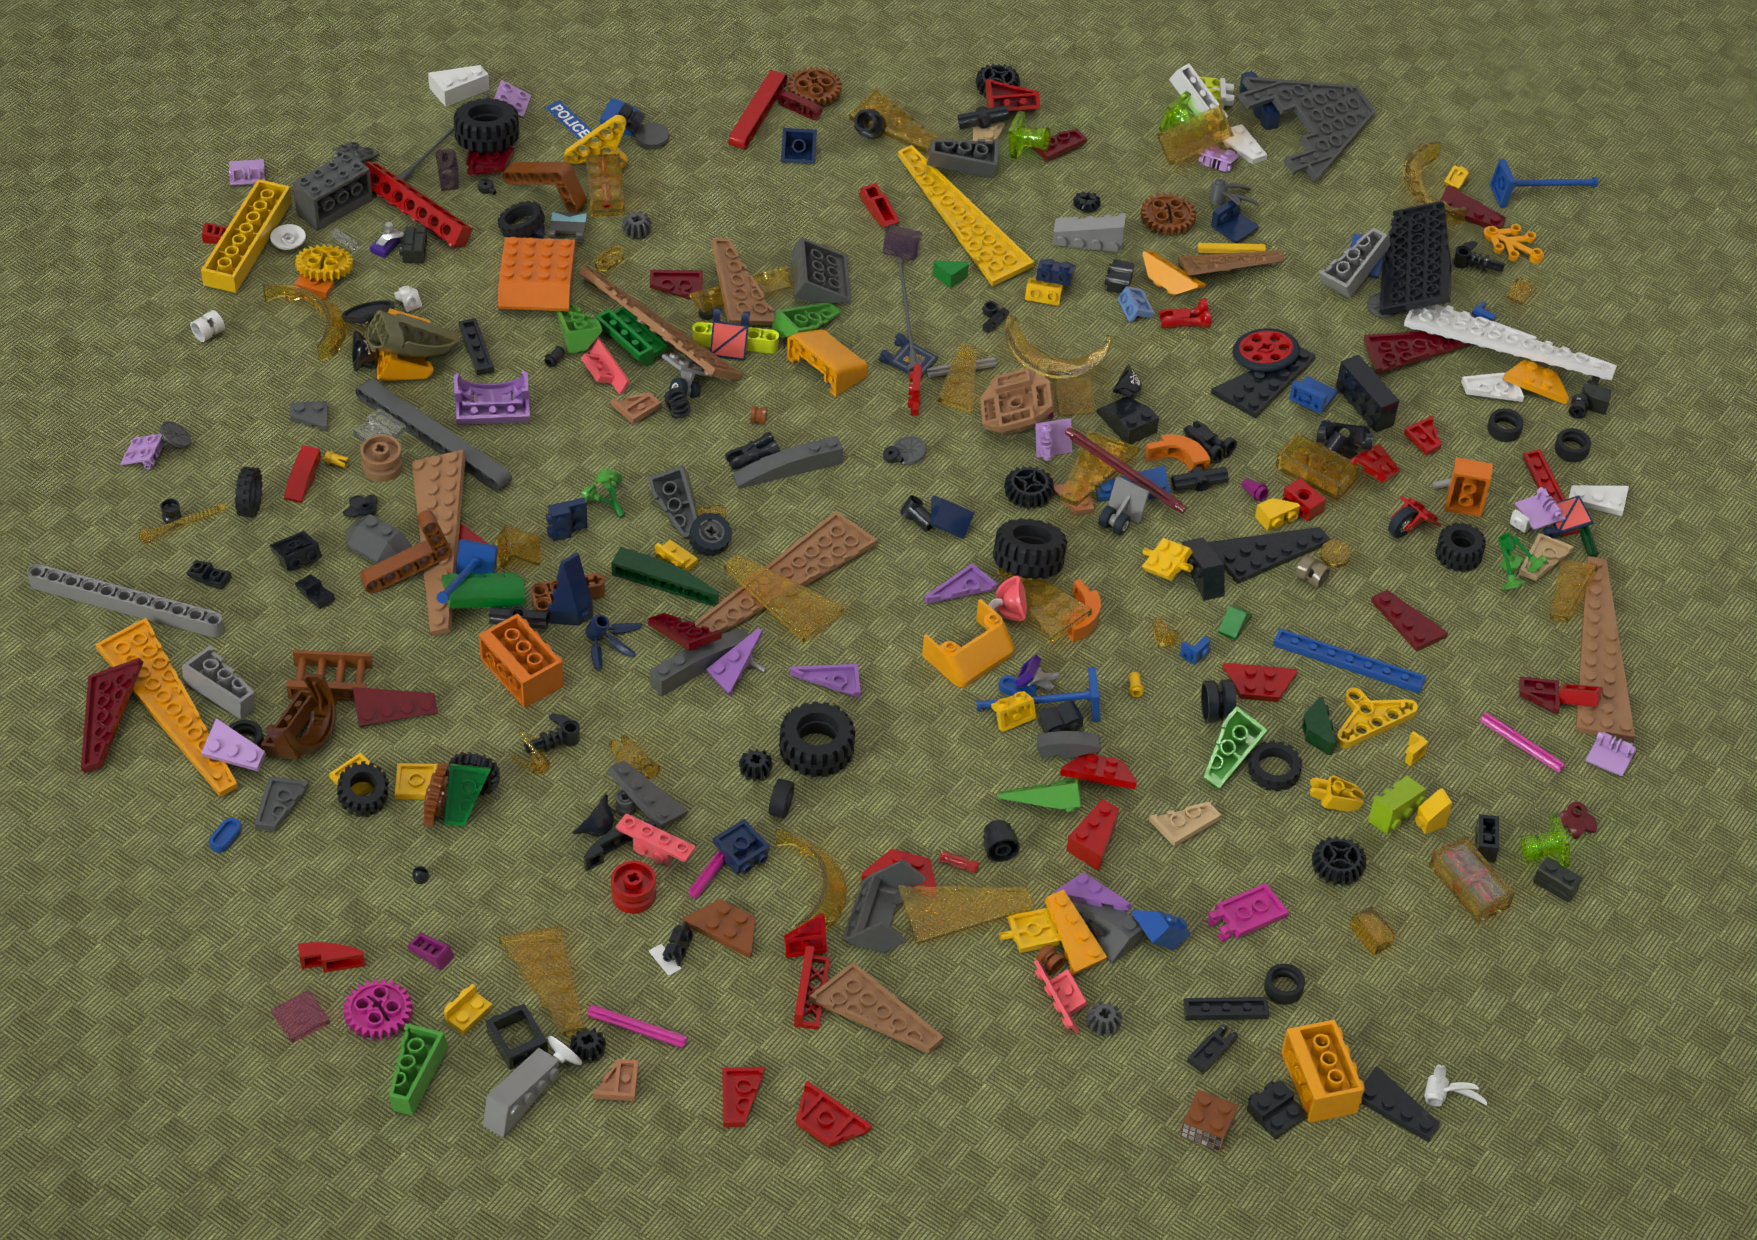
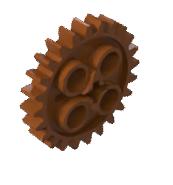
M810 67V70L803 68V71L797 70V74L793 73V77H790L788 91L819 106L822 104L826 107V103L832 104V100L837 101V97H840L842 82L840 77H836V73L831 74V70L826 72L825 68L819 70V67H816V69Z
M1163 192V195L1160 196L1156 193V197L1151 195L1150 199L1146 198L1145 203H1142L1140 212L1141 219H1143L1142 223L1147 224L1146 228L1152 227V232L1158 230V234L1164 232L1165 236L1167 233H1170L1172 236L1175 232L1180 235L1181 231L1186 233L1187 229H1191V225L1194 226L1196 220V209H1193L1194 204H1190V200L1184 201L1185 197L1178 198L1179 194L1172 196L1171 192L1169 195Z
M439 762L435 773H432L430 784L426 789L423 826L433 828L437 817L440 816L448 788L449 764Z

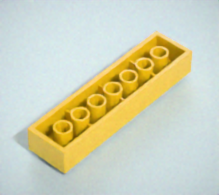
M261 179L256 181L201 269L204 286L237 293L269 241L272 231L277 228L292 203L290 186Z

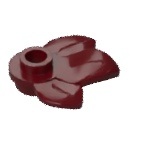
M1572 802L1567 810L1561 812L1557 817V826L1567 827L1574 839L1579 838L1585 830L1591 833H1595L1597 830L1595 818L1587 813L1586 806L1580 802ZM1574 809H1579L1581 813H1576Z

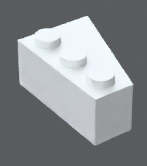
M481 65L428 73L429 88L445 107L489 90V74Z

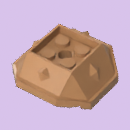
M1029 367L993 377L990 382L991 385L980 398L984 429L995 431L1003 436L1035 428V423L1045 422L1049 414L1054 411L1050 380L1035 373Z

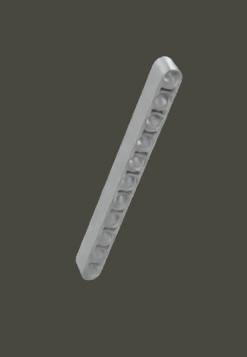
M40 564L31 565L27 570L30 586L39 591L139 618H147V620L210 637H219L224 633L222 615L212 610Z

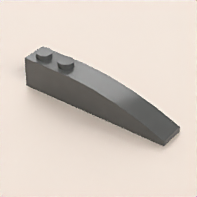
M838 436L801 444L749 464L732 473L738 489L843 464V447Z
M744 629L724 633L722 634V639L698 647L697 650L689 651L686 649L650 669V685L661 696L666 695L707 671L708 667L748 637L749 634Z

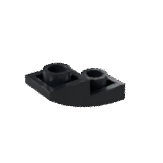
M196 560L186 572L190 578L221 590L232 578L230 571L215 569L212 563Z

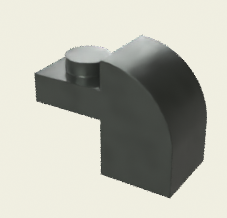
M1592 376V380L1588 379L1587 384H1583L1581 394L1586 395L1590 400L1588 410L1606 415L1612 390L1598 387L1600 377Z

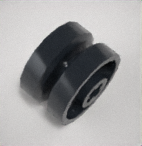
M1232 679L1220 680L1218 685L1215 680L1202 682L1201 707L1205 723H1217L1219 717L1224 722L1236 707V692Z

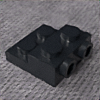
M305 531L270 544L271 551L279 558L280 565L287 571L299 569L301 565L316 562L318 558L322 557L319 544Z
M1281 1080L1276 1083L1274 1081L1269 1082L1262 1093L1254 1092L1248 1099L1247 1112L1275 1140L1304 1121L1308 1116V1113L1294 1100L1295 1094Z

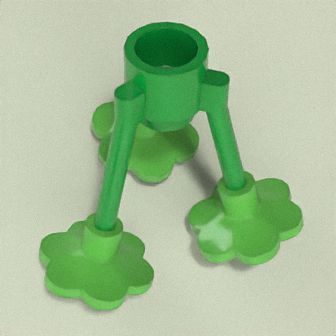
M1511 532L1504 533L1498 538L1504 556L1500 566L1505 571H1508L1507 577L1509 581L1502 585V589L1516 588L1525 584V580H1517L1515 574L1512 573V569H1519L1521 567L1520 564L1524 562L1523 557H1520L1519 554L1511 553L1516 548V544L1529 557L1528 560L1531 564L1527 568L1528 572H1536L1537 569L1544 566L1548 559L1543 555L1537 558L1534 554H1531L1520 542L1518 536L1513 537Z

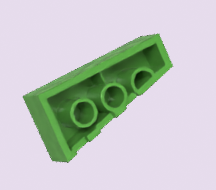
M405 1023V1033L400 1044L401 1050L396 1061L397 1067L393 1075L389 1099L393 1111L413 1116L448 1050V1044L444 1032Z

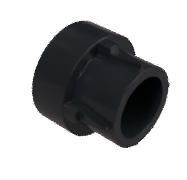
M874 109L859 110L855 116L854 127L863 137L876 139L884 133L886 120L878 111ZM873 120L871 126L868 127V123Z
M995 820L985 826L983 844L987 857L991 861L1004 862L1018 854L1020 844L1015 830L1012 829L1010 823L1004 820Z

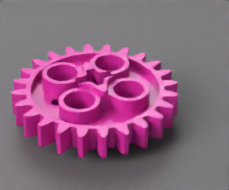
M375 978L373 984L366 980V986L363 987L358 984V991L352 989V996H346L347 1002L344 1003L343 1010L346 1025L349 1024L350 1031L355 1030L356 1036L362 1033L363 1039H366L368 1035L371 1036V1041H374L376 1036L382 1041L385 1035L391 1039V1033L399 1035L398 1029L404 1030L405 1023H410V1017L413 1016L411 996L407 995L406 988L401 990L400 983L394 986L393 980L388 984L385 982V978L382 979L381 983H378Z

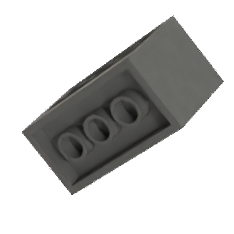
M349 152L292 182L296 213L317 231L373 200L370 169Z

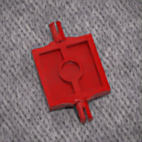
M914 364V371H910L909 382H913V384H909L908 395H912V397H908V408H911V415L918 416L919 406L921 405L919 393L922 367L920 364Z

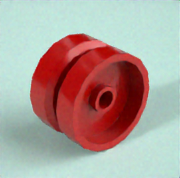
M635 860L626 861L618 865L611 875V897L613 904L619 910L630 914L642 913L650 909L656 899V876L654 870L648 864Z

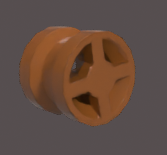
M752 405L750 423L755 424L759 422L761 425H765L767 407L758 408Z

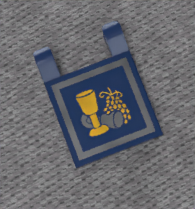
M898 333L895 336L896 340L894 343L902 348L894 357L887 350H882L879 360L882 363L891 364L908 374L907 365L910 363L909 340L902 333ZM913 343L917 362L922 367L923 377L927 369L931 368L939 357Z

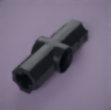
M1007 105L990 109L981 106L975 112L957 115L960 130L976 126L982 129L988 128L992 123L1009 120Z
M1196 467L1190 473L1171 476L1173 491L1195 488L1196 491H1204L1210 485L1228 483L1229 480L1226 467L1205 470L1203 467Z
M520 605L512 608H490V624H499L518 613L522 619L528 621L531 628L546 629L549 625V612L526 610Z

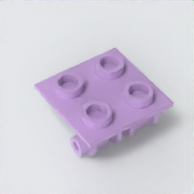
M501 80L494 99L504 100L508 104H512L518 111V115L523 118L531 95Z
M1208 145L1199 152L1201 155L1198 162L1213 168L1215 160H1217L1215 169L1230 172L1232 169L1230 164L1238 159L1240 155L1235 154L1232 150H1221L1217 145Z
M264 159L229 161L230 186L255 184L258 179L265 180Z
M1071 418L1035 423L1036 457H1044V460L1049 461L1053 455L1072 453V440L1065 434V431L1069 427L1071 428Z
M152 434L133 438L120 465L142 462L145 469L150 470L153 468L155 460L158 459L164 447L163 436L161 434Z
M1543 487L1537 490V495L1515 502L1519 511L1530 519L1529 524L1533 530L1566 519L1562 514V509L1556 505V501L1553 500L1552 496H1549L1547 489Z
M1599 732L1585 761L1622 777L1636 751V747L1632 743L1622 742L1621 738L1619 741H1616V736L1612 739V735L1606 732Z

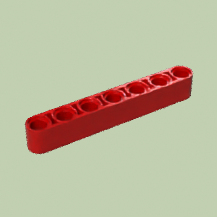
M774 70L769 71L732 130L728 141L730 146L744 150L748 147L775 104L777 97L783 91L787 83V74Z

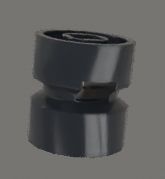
M626 102L617 114L625 117L627 121L626 129L633 133L637 131L645 117V114L638 110L634 111L633 107Z

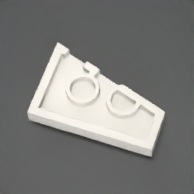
M1242 124L1213 133V139L1222 141L1225 147L1228 149L1231 147L1237 151V155H1240L1249 163L1255 164L1267 160L1266 152Z
M1505 373L1462 377L1461 382L1468 395L1523 402L1524 399L1519 386L1502 380Z
M1572 485L1569 498L1579 495L1586 508L1622 516L1629 486Z

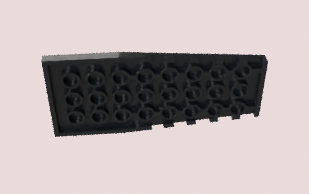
M1439 201L1393 211L1392 229L1389 231L1391 246L1388 248V252L1385 253L1386 262L1383 265L1381 276V315L1451 302L1452 268L1444 202Z

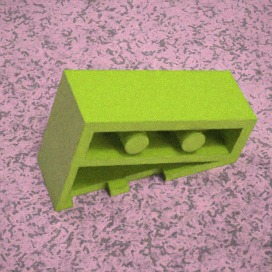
M1409 776L1393 785L1394 789L1391 791L1389 789L1384 790L1383 793L1385 795L1382 797L1376 795L1373 799L1368 822L1386 835L1392 830H1396L1402 820L1408 819L1414 809L1426 800L1424 797L1426 788Z

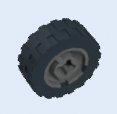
M703 513L701 516L696 517V520L691 525L689 542L692 544L693 549L697 550L700 554L702 553L705 556L719 555L722 551L726 550L732 536V529L729 526V522L724 517L719 516V514Z

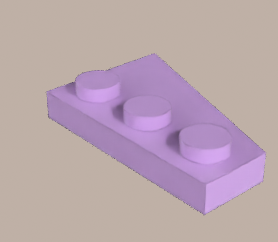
M217 718L201 753L203 757L258 772L266 755L263 749Z

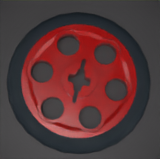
M1263 328L1243 334L1235 342L1232 352L1235 360L1241 366L1253 371L1271 372L1291 365L1300 353V346L1295 337L1288 332L1279 329Z

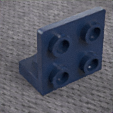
M1229 200L1213 211L1211 227L1232 242L1238 243L1257 231L1259 226L1240 213L1241 204L1238 206L1233 200Z

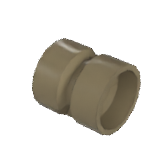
M1306 555L1300 561L1295 576L1304 581L1309 580V584L1316 588H1321L1329 577L1331 567L1322 562L1317 563L1315 558Z

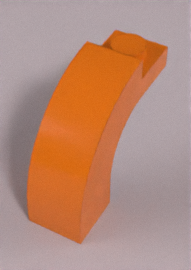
M1172 434L1161 435L1160 441L1146 444L1145 458L1147 461L1175 458L1182 461L1189 471L1196 467H1203L1205 470H1209L1211 459L1208 453L1199 443L1190 438Z
M1081 579L1074 581L1072 594L1082 609L1075 614L1066 616L1064 622V631L1072 642L1079 641L1090 635L1095 630L1100 615L1101 600L1097 590L1090 591L1089 587L1084 585Z

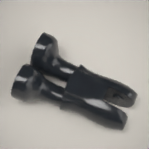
M1198 420L1193 422V426L1188 425L1183 429L1184 434L1188 438L1196 441L1206 450L1213 463H1220L1223 457L1228 458L1237 446V441L1234 438L1228 437L1222 441L1218 438L1217 434L1213 433L1205 424Z
M767 432L755 441H750L744 446L728 451L725 454V458L730 463L732 470H737L763 457L780 452V448L771 432Z

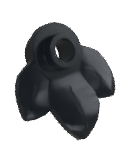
M372 494L366 498L361 495L353 496L349 499L350 507L344 510L343 514L353 518L369 514L375 516L378 499Z

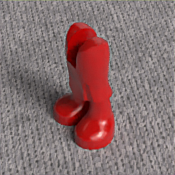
M1206 298L1200 299L1197 307L1193 309L1181 308L1159 311L1162 328L1182 326L1207 328L1211 327L1212 324Z

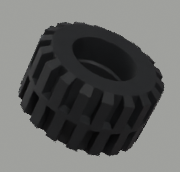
M1460 522V524L1452 523V526L1447 525L1441 530L1436 547L1437 559L1441 560L1440 563L1446 565V568L1454 569L1453 571H1472L1482 561L1486 546L1484 534L1479 532L1477 527H1472L1471 524L1466 525Z
M361 761L359 765L355 762L352 764V767L348 765L345 768V772L342 771L340 779H338V801L342 803L344 810L348 808V813L351 815L353 812L358 817L361 814L368 817L370 812L374 815L378 809L381 810L384 803L387 801L389 781L386 779V773L381 772V767L379 766L375 768L372 762L369 765L365 764L366 761ZM358 782H366L371 784L375 791L368 796H359L352 791L351 787Z

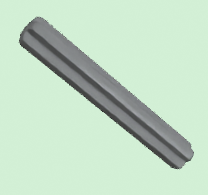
M992 357L927 369L928 377L932 378L997 366L996 358Z

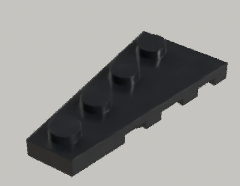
M1376 1066L1364 1082L1365 1092L1362 1094L1361 1104L1429 1143L1441 1123Z

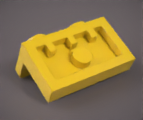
M1029 277L1025 300L1059 305L1063 285L1037 281L1036 278Z
M669 540L663 546L659 543L655 545L656 558L673 564L687 572L698 564L697 557L672 540Z
M1025 691L1017 692L1010 697L999 699L991 704V708L997 714L999 730L1002 732L1036 719L1034 699Z
M471 984L468 988L463 989L453 1002H449L444 1009L445 1022L464 1036L493 1009L492 1003L478 994L476 986Z

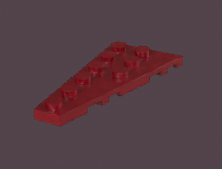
M1425 331L1364 335L1363 339L1376 374L1471 345V343H1463L1460 340L1448 339L1444 336L1429 334Z

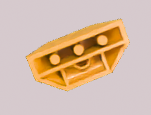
M1154 251L1143 252L1148 278L1153 280L1156 286L1166 288L1169 294L1176 296L1205 288V283L1192 275H1188L1184 270Z

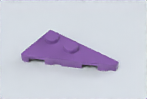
M972 563L925 595L924 601L929 604L993 591L997 589L998 583Z
M760 628L706 669L708 674L729 696L733 694V688L737 680L740 681L742 672L746 669L752 658L751 653L755 645L758 646L763 633Z
M858 664L790 667V676L861 698Z
M1084 872L1054 891L1056 893L1064 889L1068 897L1073 898V902L1086 903L1102 907L1103 904L1114 905L1116 910H1131L1130 902Z

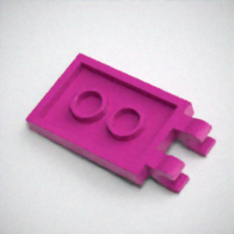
M1264 883L1217 903L1215 910L1208 913L1210 918L1206 919V922L1210 927H1213L1222 919L1227 925L1220 927L1219 930L1222 933L1217 935L1224 942L1233 934L1240 938L1288 917L1289 911L1270 887Z

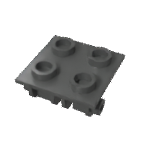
M349 142L333 148V151L336 152L334 158L349 152L364 165L366 164L365 160L379 155L372 148L359 146L357 142Z

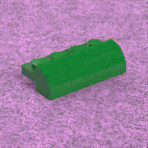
M624 306L614 312L608 309L595 316V319L600 322L602 329L644 366L654 364L653 358L668 351V345L649 328L639 323L637 318Z
M512 572L471 573L449 596L447 604L449 608L524 606V581L522 577H518L516 573ZM451 573L449 575H442L441 582L444 589H446L459 574Z

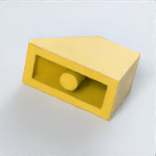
M1443 788L1436 791L1418 807L1415 821L1417 826L1421 827L1424 834L1445 828L1447 825L1452 801Z

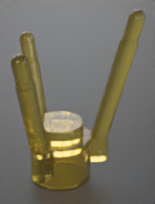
M519 731V734L534 754L530 757V764L515 755H512L511 758L528 768L532 773L535 771L539 774L545 772L550 767V761L546 758L542 749L536 750L523 731ZM530 735L531 740H534L535 737Z

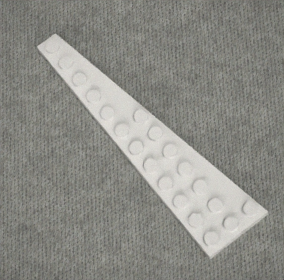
M1436 304L1411 309L1404 322V326L1414 330H1422L1429 334L1441 335L1448 339L1452 338L1463 343L1475 344L1482 348L1486 347L1498 352H1506L1517 357H1525L1532 361L1544 362L1551 366L1563 367L1567 370L1582 372L1585 375H1593L1605 380L1613 379L1617 365L1581 352L1572 353L1569 350L1570 348L1564 346L1562 348L1552 346L1553 342L1550 341L1545 343L1538 341L1536 336L1486 318H1474L1469 312H1457L1453 310L1454 307L1449 305L1443 307Z

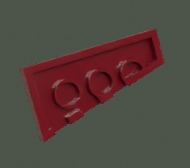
M1449 185L1439 200L1444 202L1446 214L1484 228L1495 226L1498 229H1502L1505 224L1506 217Z
M667 613L647 618L648 626L689 651L697 650L698 647L722 639L721 631L715 630L711 632L709 627L702 626L699 628L695 626L694 622H682V618Z
M352 687L359 727L438 713L435 693Z

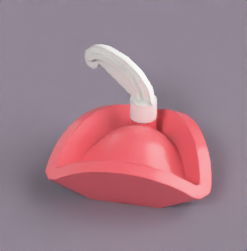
M1019 576L1005 580L996 591V599L989 603L993 610L997 606L998 613L1002 617L1013 621H1024L1027 612L1025 588Z

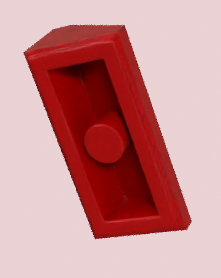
M1565 683L1560 689L1559 702L1562 704L1597 707L1603 688Z

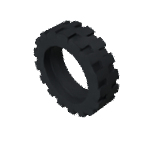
M522 201L519 204L511 205L512 207L506 208L505 212H502L498 218V226L504 237H529L532 233L539 231L538 229L542 228L543 223H545V215L541 206L535 201ZM531 216L523 223L511 225L521 217Z
M243 467L238 474L237 489L235 488V509L238 516L254 518L257 515V511H259L263 487L261 470L259 468Z
M1263 742L1261 746L1257 745L1254 751L1251 752L1248 773L1251 775L1252 781H1256L1257 785L1261 788L1263 786L1269 791L1271 789L1275 791L1287 790L1290 786L1293 787L1300 778L1302 759L1299 757L1297 750L1294 751L1290 745H1284V742ZM1267 757H1278L1290 765L1291 771L1284 775H1271L1260 767L1259 762Z

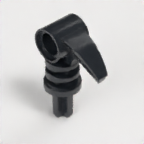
M1476 241L1466 242L1456 248L1453 264L1457 268L1463 269L1470 264L1472 268L1474 265H1476V269L1482 267L1484 272H1486L1487 268L1499 272L1504 270L1505 264L1489 259L1490 255L1487 254L1484 258L1482 254L1476 256L1477 252L1471 253L1478 245Z
M552 713L549 719L559 725L560 728H556L555 732L552 730L548 731V735L545 732H541L539 734L540 738L525 742V751L531 753L543 748L547 752L550 751V746L556 748L557 744L560 746L563 743L567 746L578 744L580 741L579 723L564 715Z

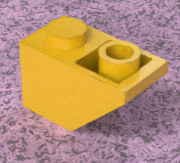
M1271 498L1257 505L1255 518L1267 531L1277 529L1281 525L1293 522L1298 518L1300 505L1294 502Z

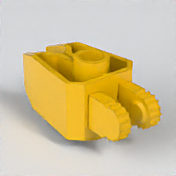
M1335 775L1329 777L1328 780L1316 777L1310 781L1311 786L1314 787L1310 789V796L1320 799L1324 808L1350 812L1359 810L1364 804V801L1361 799L1365 793L1357 785Z

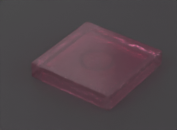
M309 990L271 1009L272 1015L292 1043L330 1023V1019Z

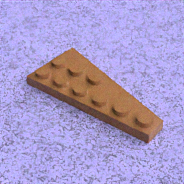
M712 238L711 244L727 322L741 324L742 314L744 311L750 312L749 325L772 326L775 318L772 312L773 309L765 301V295L753 276L749 275L745 263L741 262L738 257L739 253L729 238Z
M1280 250L1178 256V264L1188 275L1231 271V269L1261 264H1278V262L1284 261V254Z
M854 962L809 996V1001L928 1054L944 1040V1037Z

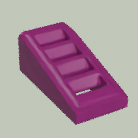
M421 932L407 945L410 951L440 970H443L454 958L450 946Z

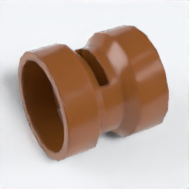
M1050 944L1043 947L1036 956V959L1041 964H1045L1046 969L1051 974L1060 970L1066 960L1061 954H1057L1055 948Z

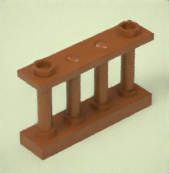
M293 650L294 665H298L296 680L287 681L288 699H293L300 689L309 690L302 679L305 675L306 666H318L316 674L323 676L326 667H337L335 682H327L336 701H355L352 687L367 688V683H363L365 668H373L372 654L364 652ZM345 668H357L355 683L343 682Z

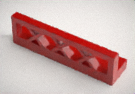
M806 946L794 1014V1027L819 1030L823 1007L816 1004L811 1006L807 999L827 982L830 957L814 955V947ZM813 962L825 963V967L817 972L813 967ZM818 978L822 985L814 989L810 982ZM812 1013L816 1017V1022L804 1021V1017Z

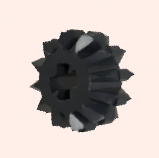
M680 387L672 388L664 394L666 407L672 417L675 419L683 418L691 412L689 400L683 389Z
M758 748L755 751L749 749L748 753L742 754L739 761L740 773L745 775L746 780L752 778L754 782L756 779L763 781L764 777H769L773 769L771 756L767 755L765 750L759 752Z
M585 1027L583 1032L577 1029L576 1035L571 1037L570 1050L582 1062L588 1060L589 1064H591L592 1059L599 1061L600 1056L604 1055L606 1040L603 1038L602 1032L596 1033L595 1027L591 1031H588Z

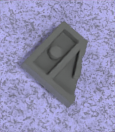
M327 401L290 403L291 421L303 423L309 427L313 425L322 427V431H328Z

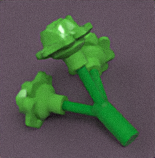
M609 468L599 471L595 482L605 485V488H608L612 501L601 497L602 495L597 493L596 485L592 484L591 487L586 486L582 491V498L585 497L587 505L593 500L597 502L602 501L611 505L619 518L623 517L625 512L617 501L615 491L619 482L623 481L622 473L610 470Z

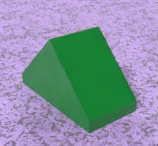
M934 260L933 276L949 288H952L968 277L969 262Z
M1229 606L1218 633L1236 640L1253 614L1237 606Z

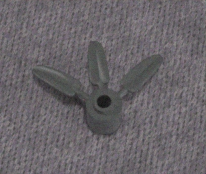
M1216 179L1211 184L1209 196L1211 204L1223 205L1226 198L1229 197L1238 206L1241 204L1240 199L1259 206L1258 202L1254 199L1240 194L1227 193L1228 188H1241L1251 191V188L1235 183L1228 185L1222 179Z

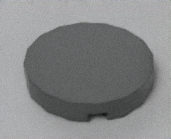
M655 122L645 123L639 126L635 132L636 142L640 143L643 148L658 149L661 148V145L667 144L669 131L662 124Z

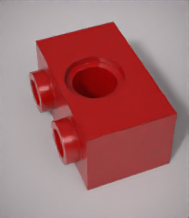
M1301 478L1284 488L1282 500L1298 503L1300 505L1299 516L1303 517L1306 521H1310L1324 512L1326 499Z

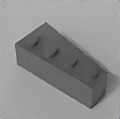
M932 139L927 152L926 165L992 178L997 168L999 139H993L992 141H985V139H978V141H969V139H962V141Z

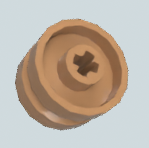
M379 434L367 438L362 443L360 454L362 471L366 477L373 481L386 482L400 475L403 469L401 445L397 439L389 435Z

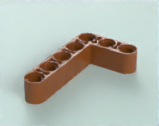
M513 162L502 173L503 180L511 185H555L569 212L577 213L587 202V197L572 166L567 162Z
M425 510L417 516V521L427 540L361 572L360 578L368 593H376L447 559L451 555V548L432 511Z

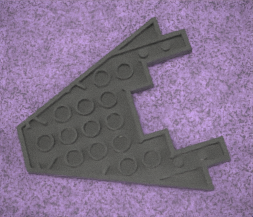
M1244 77L1242 82L1248 91L1242 92L1238 96L1246 110L1270 102L1275 105L1280 114L1294 110L1309 131V134L1303 135L1300 138V142L1306 151L1286 157L1284 163L1292 174L1306 170L1314 182L1317 181L1376 111L1359 87L1354 85Z

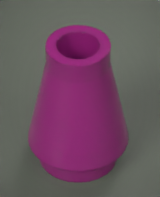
M1249 478L1244 479L1242 482V487L1254 500L1263 501L1267 498L1269 489L1265 484Z

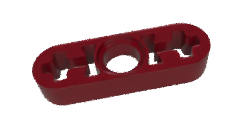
M785 90L777 97L778 103L782 107L811 120H817L822 115V108L818 104Z

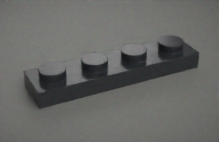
M476 318L459 321V329L476 374L481 375L494 372V365Z
M1267 997L1184 998L1183 1001L1185 1020L1269 1019L1270 1015Z

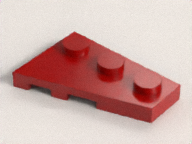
M765 1067L722 1068L723 1127H745L764 1076Z

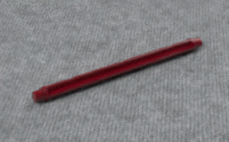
M1069 427L1065 431V434L1072 441L1088 450L1091 454L1141 488L1149 491L1151 495L1161 500L1173 510L1179 511L1182 514L1186 511L1187 507L1180 500L1077 430Z

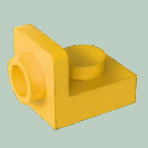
M1454 165L1444 184L1460 191L1465 181L1470 179L1468 170L1462 166L1457 167Z
M1414 731L1410 734L1409 747L1405 752L1407 754L1405 763L1410 767L1426 754L1428 741Z

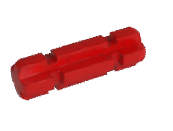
M942 851L940 855L941 863H950L951 866L963 870L968 869L972 873L977 872L979 862L974 860L968 861V858L956 854L950 855V852Z

